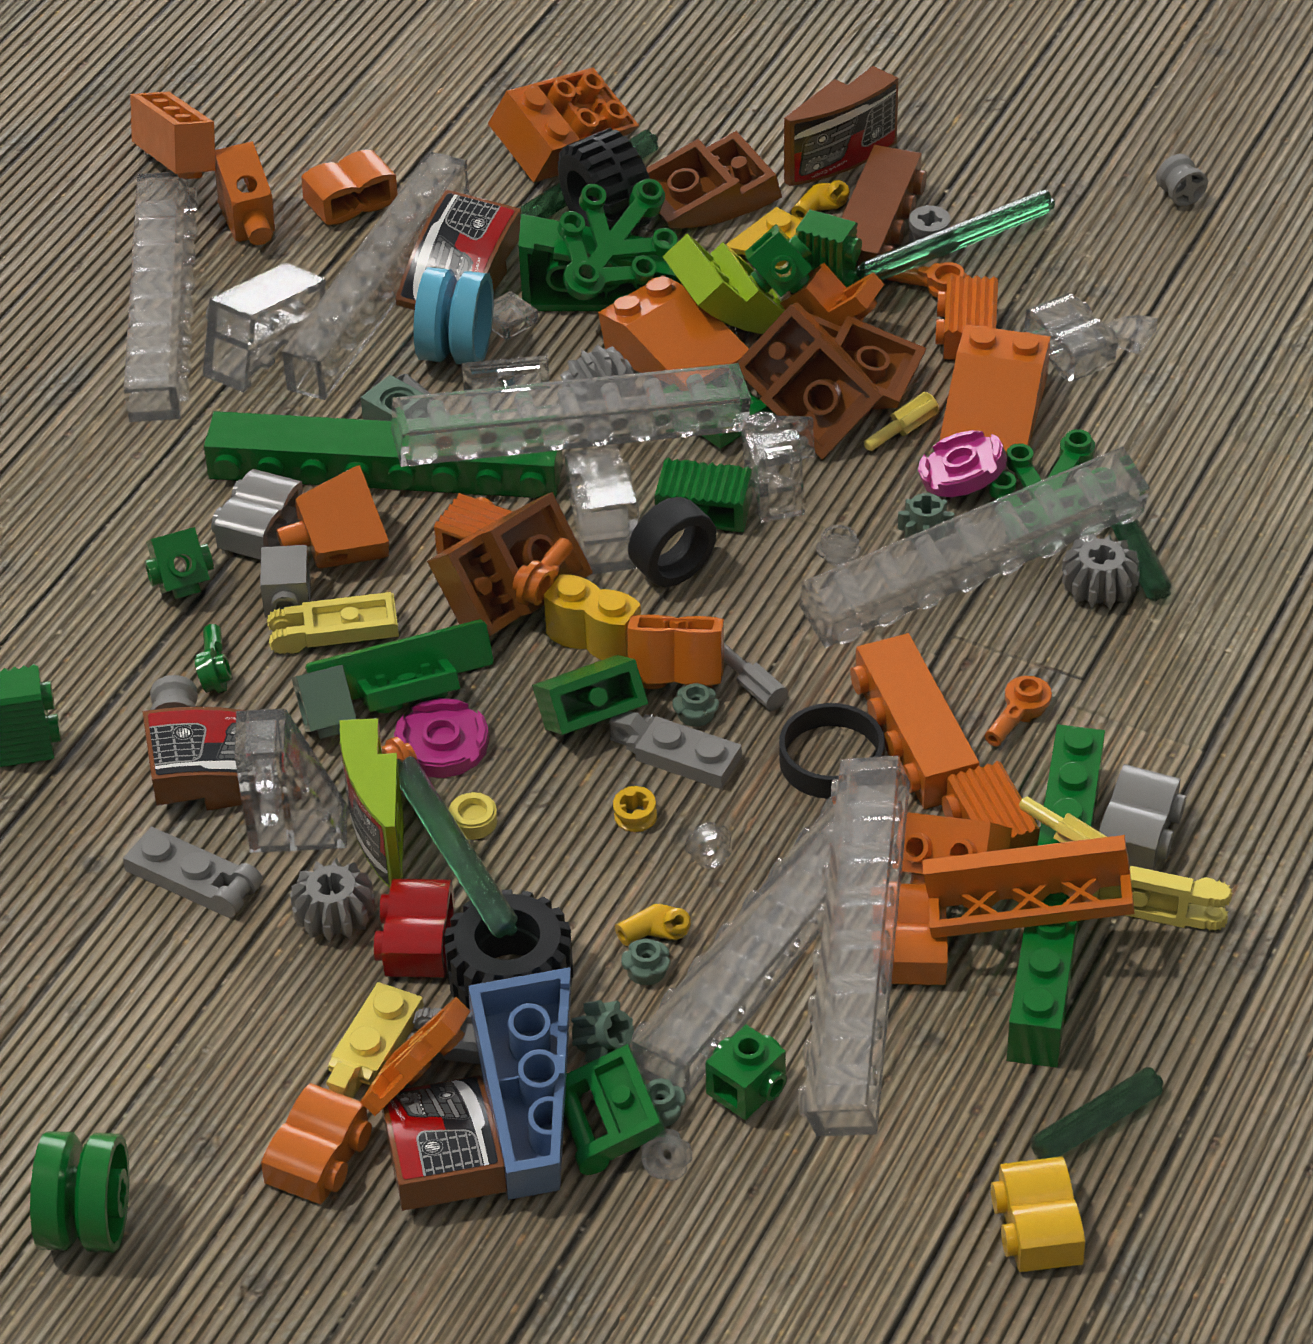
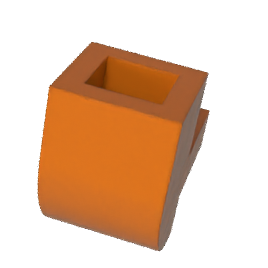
M823 263L808 273L811 278L799 291L794 294L788 291L780 304L786 310L790 304L799 303L808 313L842 326L847 315L863 321L876 307L877 302L874 298L885 284L873 272L846 288L829 267Z

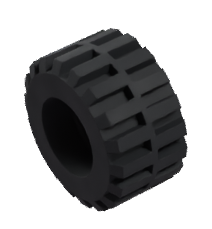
M609 128L563 147L559 153L558 174L563 197L569 211L581 214L585 220V226L588 227L590 225L586 211L579 205L582 189L586 185L597 184L605 190L606 200L603 209L609 230H611L630 206L629 199L633 187L644 179H650L645 164L635 147L626 136H623L616 129ZM587 196L591 201H598L596 197ZM643 217L634 230L649 224L651 217Z
M512 889L501 890L502 894L495 896L489 892L480 895L481 901L477 903L470 900L464 904L463 913H455L450 919L451 927L446 928L445 932L448 983L450 984L453 998L457 997L470 1009L469 985L571 967V978H573L571 929L569 922H565V915L559 907L552 908V902L545 897L534 899L533 892L523 890L521 894H513ZM503 955H522V957L510 960L496 959Z

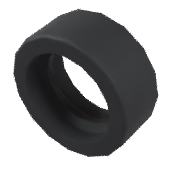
M683 497L666 499L653 506L634 528L628 543L629 558L634 566L653 584L662 587L678 585L691 578L700 570L712 554L716 542V526L711 518L691 500ZM684 529L678 542L669 551L660 555L667 542L677 532Z

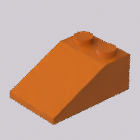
M664 275L649 280L643 287L627 296L618 298L612 305L598 312L605 349L613 346L621 353L624 359L629 361L634 370L669 388L674 387L680 394L688 398L734 371L732 367L749 350L721 320L700 308L682 284Z
M965 324L957 350L939 441L956 433L974 430L983 431L985 437H991L992 434L998 436L1003 444L1006 455L1007 449L1013 444L1020 443L1029 446L1048 377L1051 336Z

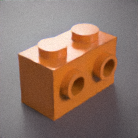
M902 811L893 870L911 874L910 884H925L922 860L1009 849L1012 828L986 821Z

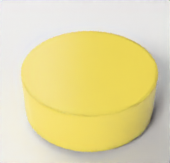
M476 792L462 794L451 802L448 809L450 828L461 838L470 840L481 839L491 834L497 826L496 804L485 794Z

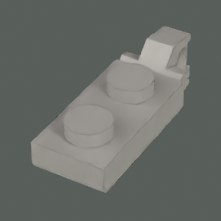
M627 711L613 716L609 721L610 740L626 745L627 750L636 754V761L718 789L723 787L742 757L741 744L657 716L645 714L642 718L639 713Z

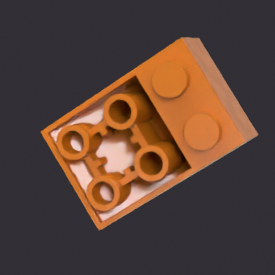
M593 67L506 91L488 122V125L533 183L559 175V153L563 147L609 128L616 129L623 136H627L639 127V124Z

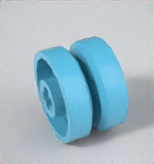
M426 268L418 287L413 323L414 347L419 360L442 362L451 352L456 364L480 366L489 346L494 310L493 283L489 273L464 271L457 281L452 269Z

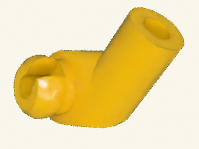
M841 180L813 185L792 207L791 213L802 220L810 209L814 211L838 209L846 203L850 195V189Z
M653 904L617 923L615 931L624 946H629L632 942L646 936L677 940L687 935L691 926V918L687 911L682 908Z

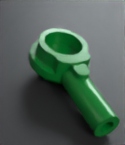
M208 624L203 630L204 652L196 654L195 667L204 691L208 693L216 690L219 694L227 691L226 682L232 680L233 677L227 657L224 653L221 654V628L216 624Z

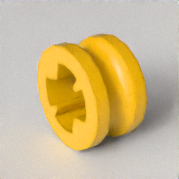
M630 786L620 790L615 795L613 800L615 822L620 828L630 832H642L655 824L657 820L656 800L650 790L645 787ZM638 806H643V810L636 808ZM627 809L634 810L632 814L627 813Z

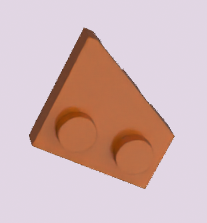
M455 997L389 1056L360 1103L376 1116L407 1084H414L432 1064L430 1061L438 1052L445 1056L462 1040L465 1033L460 1028L469 1015L470 1010Z

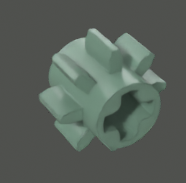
M931 493L918 494L911 500L906 499L905 511L898 512V530L905 531L906 543L910 542L915 547L921 549H931L940 543L945 544L947 542V532L954 531V513L947 511V500H942L937 495Z
M601 1000L583 1003L586 1015L575 1017L571 1020L573 1023L572 1045L586 1053L585 1061L588 1063L626 1044L629 1046L634 1044L632 1040L634 1034L633 1018L620 1010L619 1001L603 1003Z

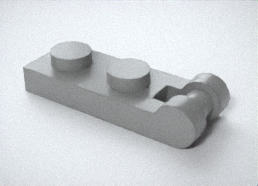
M152 826L123 857L125 871L226 917H234L244 904L243 898L246 894H253L263 883L261 873L252 865L247 863L237 865Z

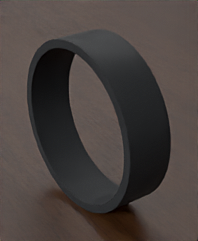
M822 703L809 706L790 717L781 730L779 737V763L781 771L794 788L807 795L822 799H842L855 796L870 788L882 773L884 766L883 731L872 716L854 706L840 703ZM837 726L848 728L864 735L874 745L877 753L871 762L858 771L839 776H826L801 768L790 758L787 748L796 737L806 731L818 727Z

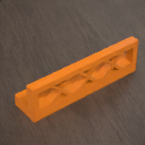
M1125 835L922 860L923 877L929 898V927L932 938L1135 914L1131 869ZM1121 885L1122 898L1099 900L1092 896L1100 888ZM1064 893L1070 897L1062 905L1048 906L1042 902L1049 894ZM1014 899L1019 902L1012 911L997 912L991 908L999 900ZM963 905L969 909L961 917L941 919V907Z

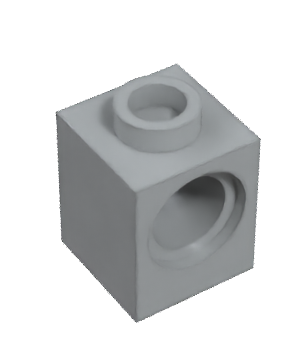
M307 545L261 547L260 588L265 618H268L267 615H270V612H273L274 609H284V607L302 605L303 602H311V572Z

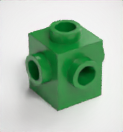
M777 224L745 251L747 260L755 268L751 273L752 277L767 293L773 288L780 297L788 291L794 294L811 278L808 273L813 268L807 258L812 252L796 234L789 238ZM780 261H787L783 266H776Z
M195 527L156 537L146 542L151 559L145 560L146 572L151 586L159 585L161 594L173 591L175 599L201 592L199 583L210 580L208 571L214 569L212 556L207 543L200 545ZM175 558H180L184 562L185 569L183 572L175 569Z
M745 1024L734 1036L724 1038L716 1046L712 1056L705 1061L706 1094L746 1121L767 1100L773 1101L784 1089L787 1082L786 1050L773 1037L762 1035Z

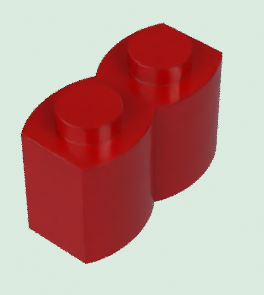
M392 879L389 894H381L380 922L384 923L383 931L375 932L374 959L375 961L383 962L385 976L445 977L447 970L445 932L446 928L451 927L450 919L453 917L455 910L452 880Z

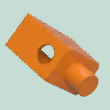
M253 141L215 150L218 204L234 240L238 242L249 240L253 245L267 243L271 240L275 231L273 198ZM244 178L249 192L244 193L237 188V183L240 179Z
M360 465L299 495L295 499L299 522L276 529L281 546L307 545L317 568L370 561L389 556V540Z

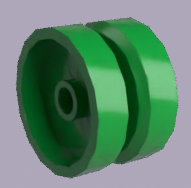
M47 1131L42 1134L36 1149L30 1187L31 1232L34 1243L39 1250L67 1251L76 1241L77 1236L87 1252L114 1253L119 1249L127 1220L130 1183L129 1154L126 1140L122 1134L94 1133L88 1138L84 1147L74 1132Z

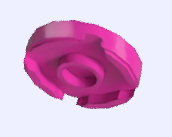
M974 430L960 432L941 439L932 446L934 452L928 458L924 454L920 459L918 473L926 491L942 497L967 495L986 487L997 479L1006 467L1007 455L1003 444L996 435L992 434L991 437H985L983 431Z
M445 698L424 701L412 707L413 712L407 715L405 719L403 714L397 721L394 737H398L404 743H409L412 746L418 761L417 769L414 772L424 777L447 778L461 775L477 766L487 753L489 731L485 717L478 710L476 713L469 709L468 703Z

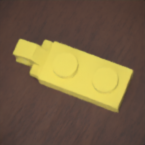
M377 982L331 1055V1060L328 1064L331 1074L326 1082L329 1090L353 1098L362 1083L371 1085L389 1056L405 1042L413 1029L415 1013L419 1008L422 1009L424 1007L423 997Z

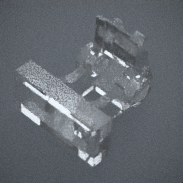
M758 412L748 415L742 428L744 468L748 466L752 469V486L756 493L757 514L761 523L805 515L802 459L815 457L813 418L806 416H775L769 412ZM790 463V478L779 474V466Z

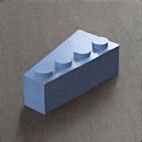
M571 967L469 985L470 1016L485 1089L504 1162L508 1200L560 1190L571 1006Z

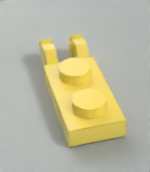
M391 592L303 602L302 605L274 609L273 612H270V615H267V624L269 630H272V635H269V644L271 650L279 654L299 653L306 646L309 648L399 637L394 594Z
M1130 866L1135 914L1125 916L1181 928L1190 926L1199 929L1207 928L1209 931L1221 930L1222 927L1225 928L1228 920V911H1226L1225 905H1229L1232 897V889L1229 888L1230 885L1225 884L1226 882L1215 881L1207 877L1194 881L1192 878ZM1121 885L1100 888L1092 896L1099 900L1122 898Z

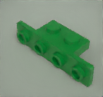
M479 619L309 662L306 664L305 669L307 674L343 665L351 700L361 698L370 712L391 713L401 709L403 703L418 699L429 701L445 698L448 696L449 691L460 689L457 673L491 665L494 659L487 624L484 620Z

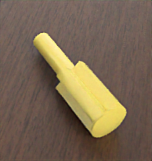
M928 392L921 393L892 413L890 416L893 421L864 440V447L869 451H873L899 432L902 436H906L939 413L936 399Z
M1028 796L1022 798L1019 803L1022 811L1055 830L1056 834L1053 838L1060 843L1107 837L1070 813H1067L1062 818Z

